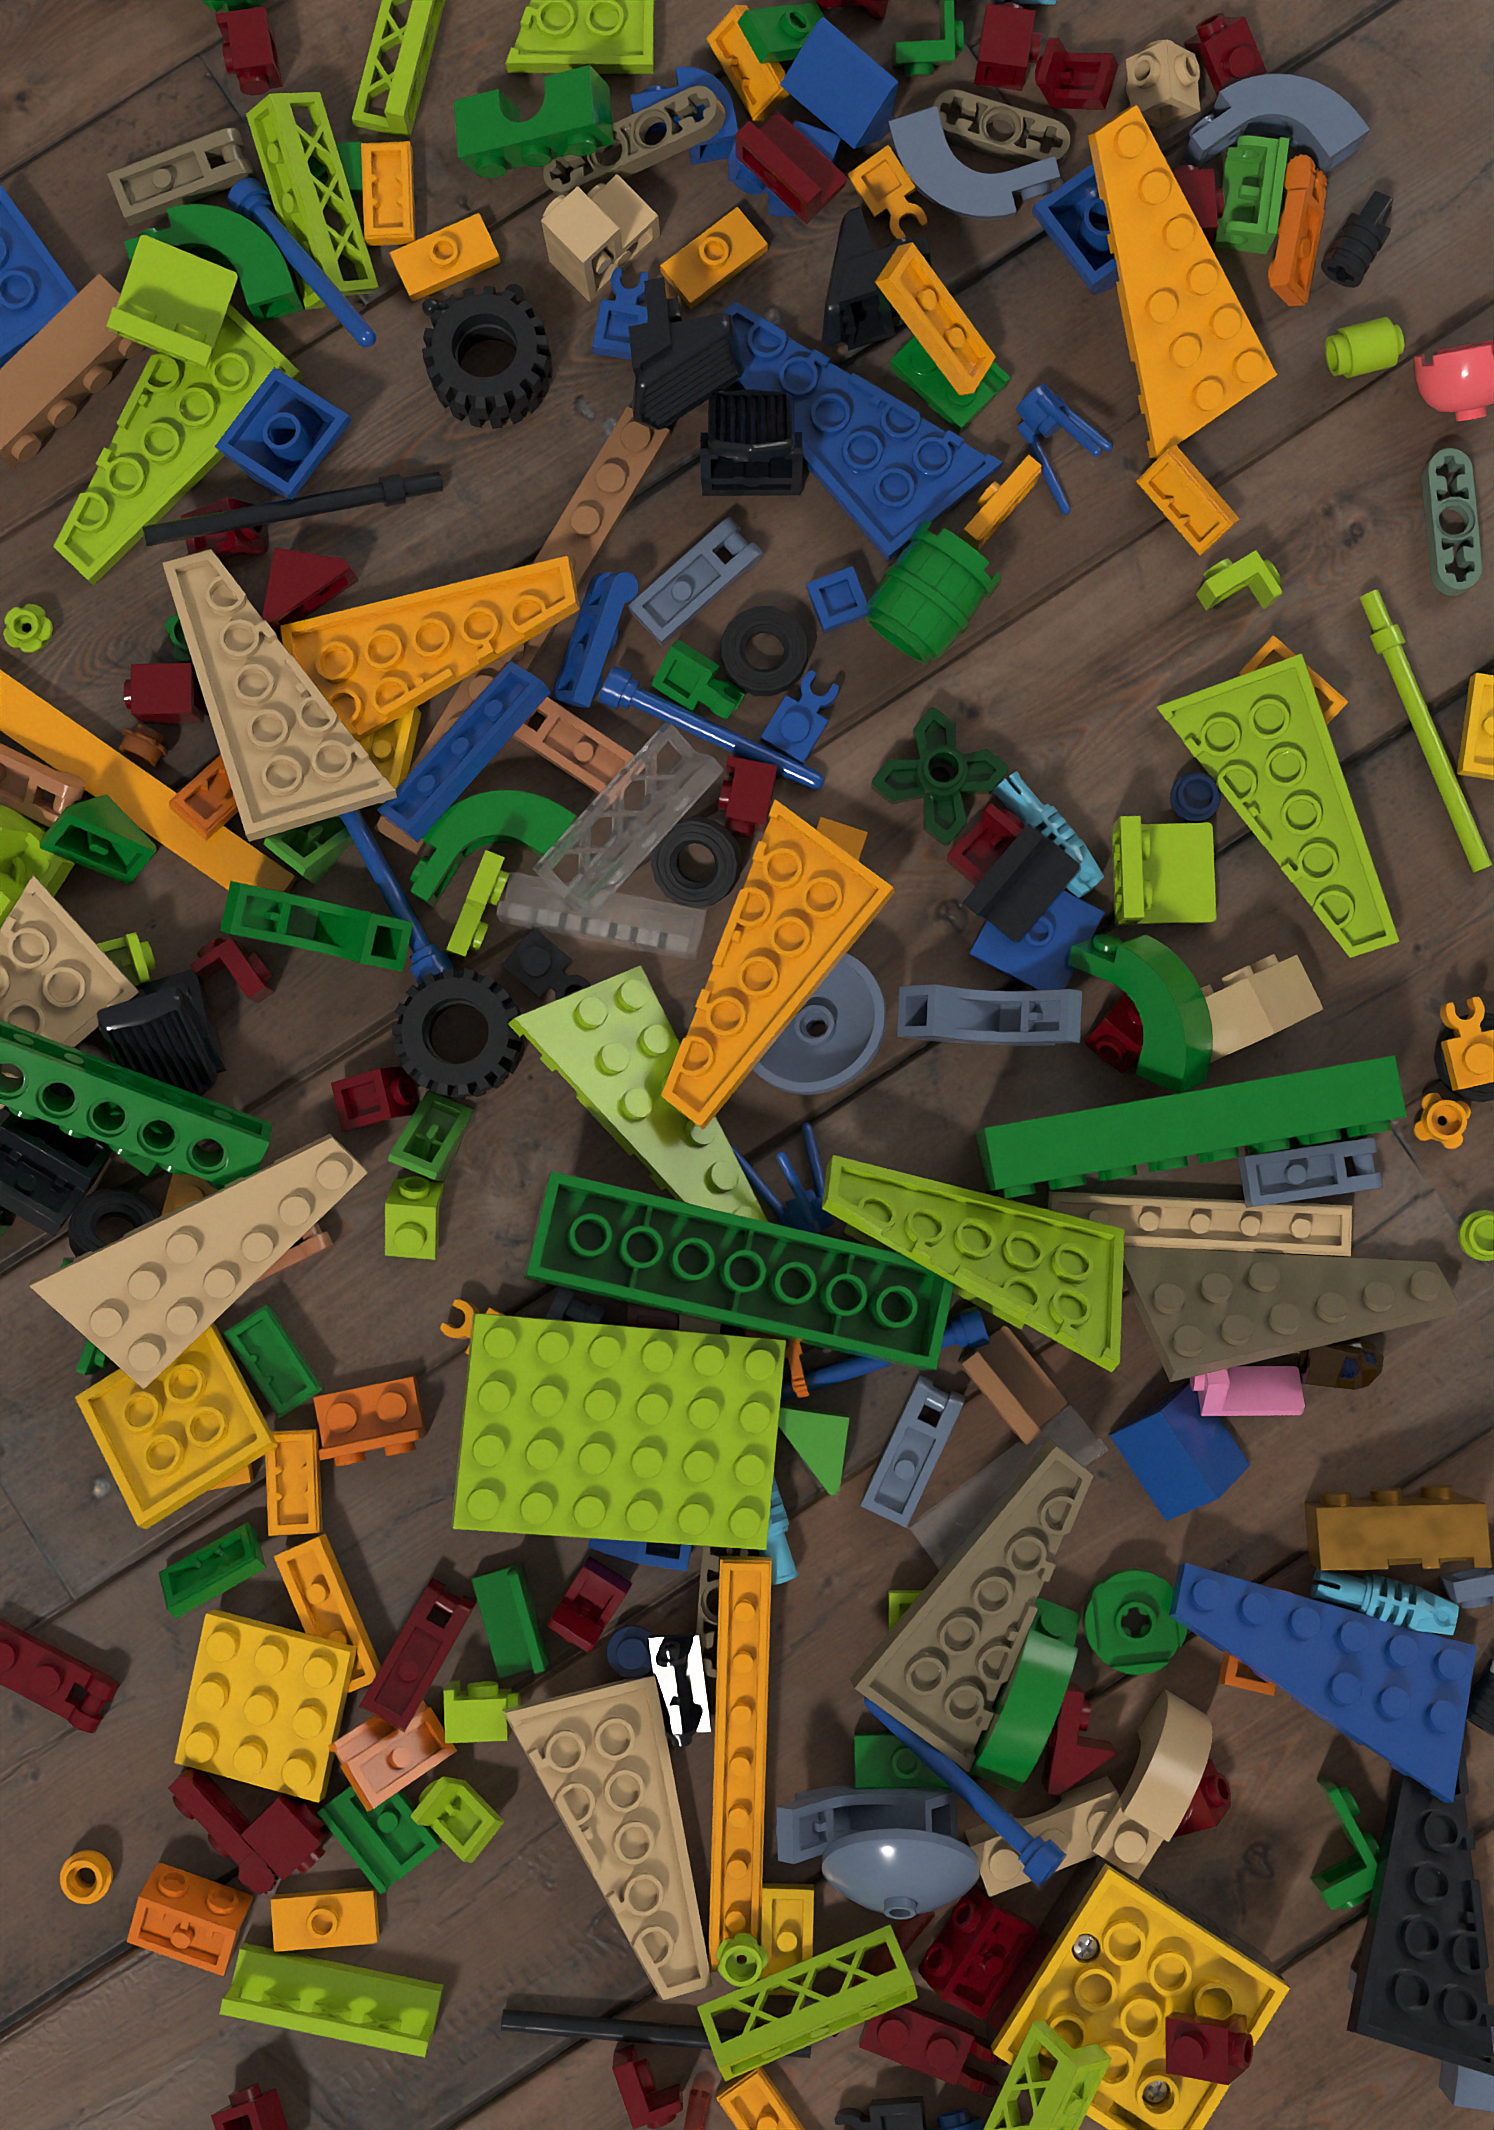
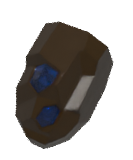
M1353 1338L1299 1351L1297 1368L1299 1369L1300 1380L1303 1384L1357 1390L1369 1386L1381 1374L1384 1356L1374 1344L1363 1339Z

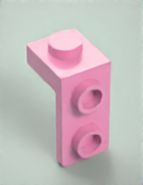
M1236 1366L1190 1377L1192 1391H1198L1201 1416L1301 1415L1305 1408L1300 1373L1296 1366Z

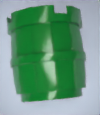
M923 520L919 523L910 536L911 543L901 553L894 564L888 566L884 571L883 579L866 604L868 612L864 616L865 621L881 637L907 656L924 665H929L932 659L939 660L960 634H964L969 627V621L983 599L990 598L1002 582V577L998 571L992 578L989 577L984 570L990 562L954 533L945 528L938 535L927 531L932 524L928 520Z

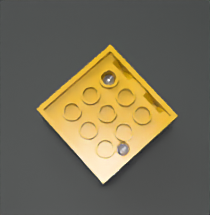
M1099 1855L1081 1861L1038 1928L1040 1933L983 2020L992 2052L1013 2066L1032 2023L1044 2020L1072 2049L1098 2044L1112 2058L1086 2113L1088 2117L1108 2130H1203L1231 2084L1223 2085L1166 2073L1165 2017L1175 2011L1225 2021L1234 2013L1243 2014L1247 2018V2033L1252 2035L1253 2046H1255L1290 1990V1987L1267 1955L1144 1874H1141L1137 1880ZM1042 2045L1038 2053L1042 2080L1051 2078L1058 2060Z

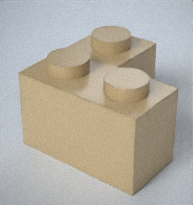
M618 174L606 185L604 183L597 184L587 195L577 186L567 196H558L548 205L543 215L544 218L541 220L549 262L589 302L611 283V276L616 267L622 268L623 272L660 237L659 216Z
M1275 954L1254 964L1248 965L1221 978L1226 988L1215 993L1210 984L1201 988L1207 1002L1212 1023L1213 1043L1210 1063L1269 1037L1323 1010L1298 955L1278 962Z

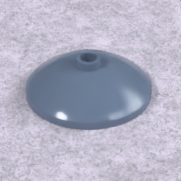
M846 953L753 1068L755 1073L764 1081L780 1090L803 1095L826 1093L838 1089L859 1076L869 1066L880 1049L887 1022V1011L883 993L868 968L858 959ZM816 1024H826V1030L822 1035L818 1037L811 1036V1030Z
M875 1829L850 1834L831 1843L822 1855V1873L839 1893L861 1906L884 1913L887 1917L893 1919H909L916 1914L934 1911L966 1894L978 1881L980 1863L977 1854L970 1847L945 1835L914 1829Z

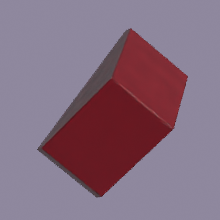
M274 548L262 617L267 621L277 637L281 635V625L302 621L358 582V579L345 559Z

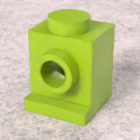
M460 1680L449 1681L443 1690L445 1743L508 1741L512 1728L502 1710L520 1706V1693H511V1689H498V1682L494 1681L469 1683L467 1690L460 1691Z

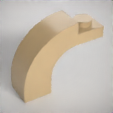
M1163 1689L1137 1730L1141 1740V1750L1136 1767L1121 1797L1091 1843L1094 1853L1137 1880L1162 1841L1166 1840L1169 1842L1180 1825L1201 1781L1212 1743L1213 1731L1208 1715L1166 1689Z

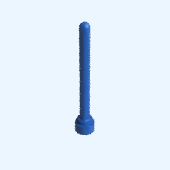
M244 178L238 181L229 191L227 198L228 206L231 210L258 225L273 240L283 256L360 346L365 348L373 346L376 342L375 331L275 216L270 193L255 178Z
M616 665L611 669L601 690L598 702L615 710L620 706L627 710L630 706L635 707L744 759L776 765L778 775L810 790H818L823 786L824 776L821 772L639 688L640 682L632 679L633 673Z
M360 809L341 814L340 817L393 917L414 922L409 940V947L413 953L409 958L413 965L409 969L418 986L424 982L422 977L430 973L436 976L443 973L442 969L455 968L446 950L440 951L436 943L430 944Z
M977 1305L958 1311L959 1317L950 1319L951 1325L945 1327L941 1349L958 1344L959 1348L969 1346L970 1350L990 1344ZM856 1355L807 1371L805 1375L809 1392L894 1364ZM790 1377L782 1380L780 1402L797 1397Z
M864 1697L866 1708L1020 1854L1018 1860L1025 1866L1023 1873L1038 1887L1044 1884L1060 1866L1067 1854L1051 1839L1047 1842L1040 1836L1034 1839L948 1756L933 1747L867 1697Z

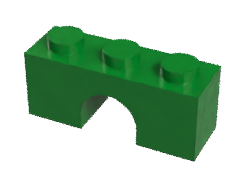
M590 65L545 76V98L543 105L534 117L524 122H521L520 109L499 89L454 100L458 158L479 177L498 178L505 175L507 170L523 166L543 167L551 163L552 159L559 157L591 155L596 152L597 148L614 144L610 86Z

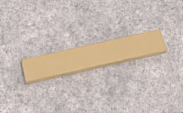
M1047 1192L1046 1209L1125 1229L1124 1246L1351 1256V1205L1283 1202L1246 1208L1244 1200Z

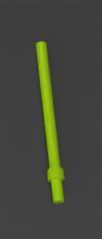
M1379 590L1366 593L1360 597V601L1374 634L1370 635V639L1377 655L1383 654L1471 869L1474 873L1492 866V862L1402 648L1406 641L1398 624H1392Z

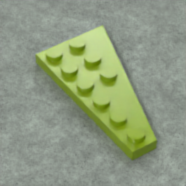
M230 303L207 371L158 351L155 355H151L117 421L119 427L108 449L103 448L96 462L98 468L86 492L80 493L53 547L94 586L144 537L142 526L157 524L224 457L216 449L215 445L274 367L298 383L303 379L300 371Z
M1303 654L1293 656L1156 707L1184 741V744L1193 756L1197 758L1208 774L1216 781L1217 787L1262 845L1269 851L1285 875L1296 886L1350 958L1400 942Z

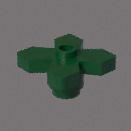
M932 707L912 732L918 760L889 759L872 779L871 788L892 805L923 798V830L943 846H949L967 823L961 794H991L1005 777L1009 767L988 749L962 754L956 749V724L938 709ZM935 771H941L946 774L948 782H938L930 774Z

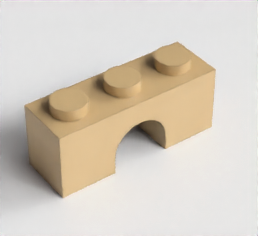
M1108 1776L1060 1794L1062 1801L1044 1813L1028 1818H1015L1013 1813L1009 1814L1034 1839L1037 1836H1040L1045 1842L1051 1839L1067 1854L1056 1871L1098 1855L1092 1851L1091 1843L1119 1800L1118 1792ZM988 1823L965 1831L970 1848L979 1858L980 1874L989 1897L1032 1881L1023 1873L1025 1866L1018 1860L1020 1854Z

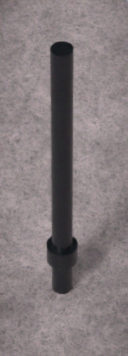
M439 471L401 478L398 473L379 477L378 483L293 498V500L286 499L142 526V532L146 547L382 502L385 507L405 504L406 498L443 491V484Z
M503 2009L501 2031L712 2050L705 2029L702 2026ZM716 2028L721 2043L742 2035L744 2031ZM811 2045L786 2056L810 2059Z

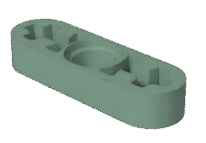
M1446 448L1438 451L1423 468L1421 480L1431 580L1435 588L1441 593L1448 596H1458L1467 592L1480 579L1482 574V557L1473 466L1471 460L1464 452L1454 448ZM1444 464H1447L1449 472H1457L1458 476L1450 483V497L1438 501L1448 492L1445 476H1437L1436 472ZM1445 510L1458 512L1464 520L1463 532L1457 535L1446 533L1439 524L1440 513ZM1465 543L1466 546L1461 547L1456 552V562L1458 568H1466L1467 573L1457 582L1455 574L1446 573L1445 569L1454 561L1453 547Z

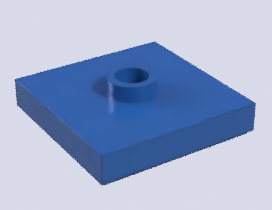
M1063 891L1019 943L1011 941L992 923L986 920L968 955L1035 991L1065 989L1075 970V967L1068 965L1072 945L1090 940L1105 912Z

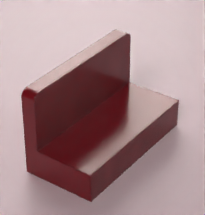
M775 113L760 129L749 120L735 134L736 158L806 224L846 186L847 177L780 113Z

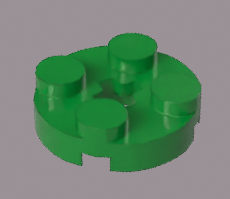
M1141 1568L1120 1569L1096 1581L1089 1590L1082 1614L1083 1631L1088 1644L1103 1662L1122 1673L1143 1675L1162 1669L1170 1662L1168 1659L1176 1653L1178 1647L1181 1648L1186 1639L1188 1629L1169 1616L1174 1589L1164 1578ZM1137 1607L1140 1614L1148 1615V1623L1140 1625V1633L1136 1635H1131L1128 1626H1121L1122 1617L1127 1616L1128 1609Z

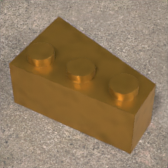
M1452 1485L1421 1486V1494L1402 1495L1401 1488H1375L1370 1490V1498L1351 1499V1494L1348 1491H1328L1319 1493V1501L1304 1502L1309 1564L1321 1571L1389 1569L1391 1565L1421 1563L1423 1569H1440V1562L1467 1560L1474 1563L1475 1568H1492L1487 1504L1453 1492Z

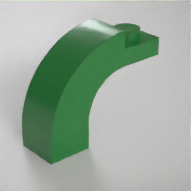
M204 204L179 205L166 208L171 223L170 228H149L140 232L136 238L124 241L130 262H132L140 236L147 235L236 272L240 279L247 306L257 324L304 311L295 280L273 240L255 223L231 210Z
M496 790L480 793L461 800L449 807L421 838L425 845L435 852L431 858L426 855L422 857L410 877V881L414 883L410 892L416 898L434 908L466 858L476 850L496 843H509L521 846L554 866L580 825L577 815L547 798L524 791Z
M231 881L220 931L311 950L360 964L403 972L414 922L319 899Z
M1098 934L1093 939L1072 945L1068 965L1109 981L1121 988L1134 1002L1140 1014L1143 1026V1045L1136 1075L1178 1094L1204 1083L1212 1054V1023L1203 992L1186 964L1167 946L1148 935L1123 942L1115 936Z
M1039 1597L1035 1603L1038 1610L1010 1677L1005 1682L1000 1697L992 1710L994 1715L987 1731L982 1729L974 1751L976 1758L969 1772L1018 1792L1029 1777L1049 1738L1062 1705L1078 1652V1648L1074 1647L1081 1614Z

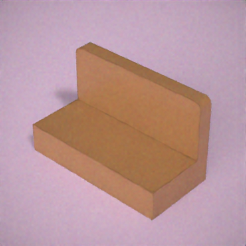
M1001 1326L988 1336L990 1344L971 1350L958 1360V1363L1020 1441L1028 1445L1043 1433L1039 1428L1066 1407L1067 1400L1007 1326Z

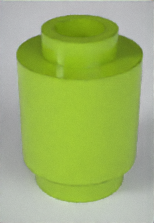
M1381 317L1339 328L1336 335L1328 336L1325 341V355L1330 372L1333 376L1344 375L1346 378L1394 367L1398 362L1399 355L1404 352L1402 330L1398 324L1393 325L1388 317Z

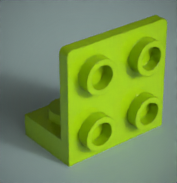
M141 235L117 307H112L106 327L113 334L207 371L238 275L234 271L152 237Z
M1120 816L1111 826L1115 926L1214 922L1216 920V893L1212 824L1208 822L1141 824V816Z

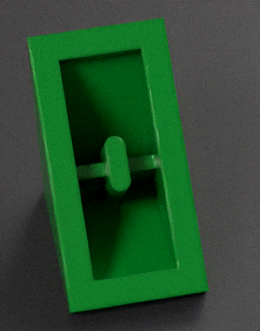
M107 794L67 806L39 841L40 849L128 885L131 884L156 853V845Z

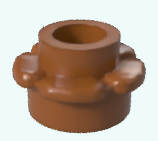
M137 724L134 730L124 728L121 731L125 736L119 746V750L130 758L144 765L156 767L160 757L163 755L167 756L168 750L161 745L164 736L152 728Z

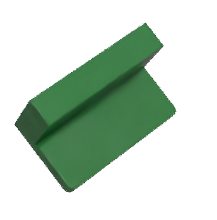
M523 1562L473 1576V1587L499 1679L533 1669L535 1674L545 1671L550 1659Z

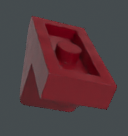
M1069 1682L1058 1716L1048 1738L1041 1781L1048 1794L1060 1795L1117 1753L1109 1741L1078 1736L1079 1730H1087L1091 1711L1090 1700L1084 1699L1085 1692L1078 1683Z

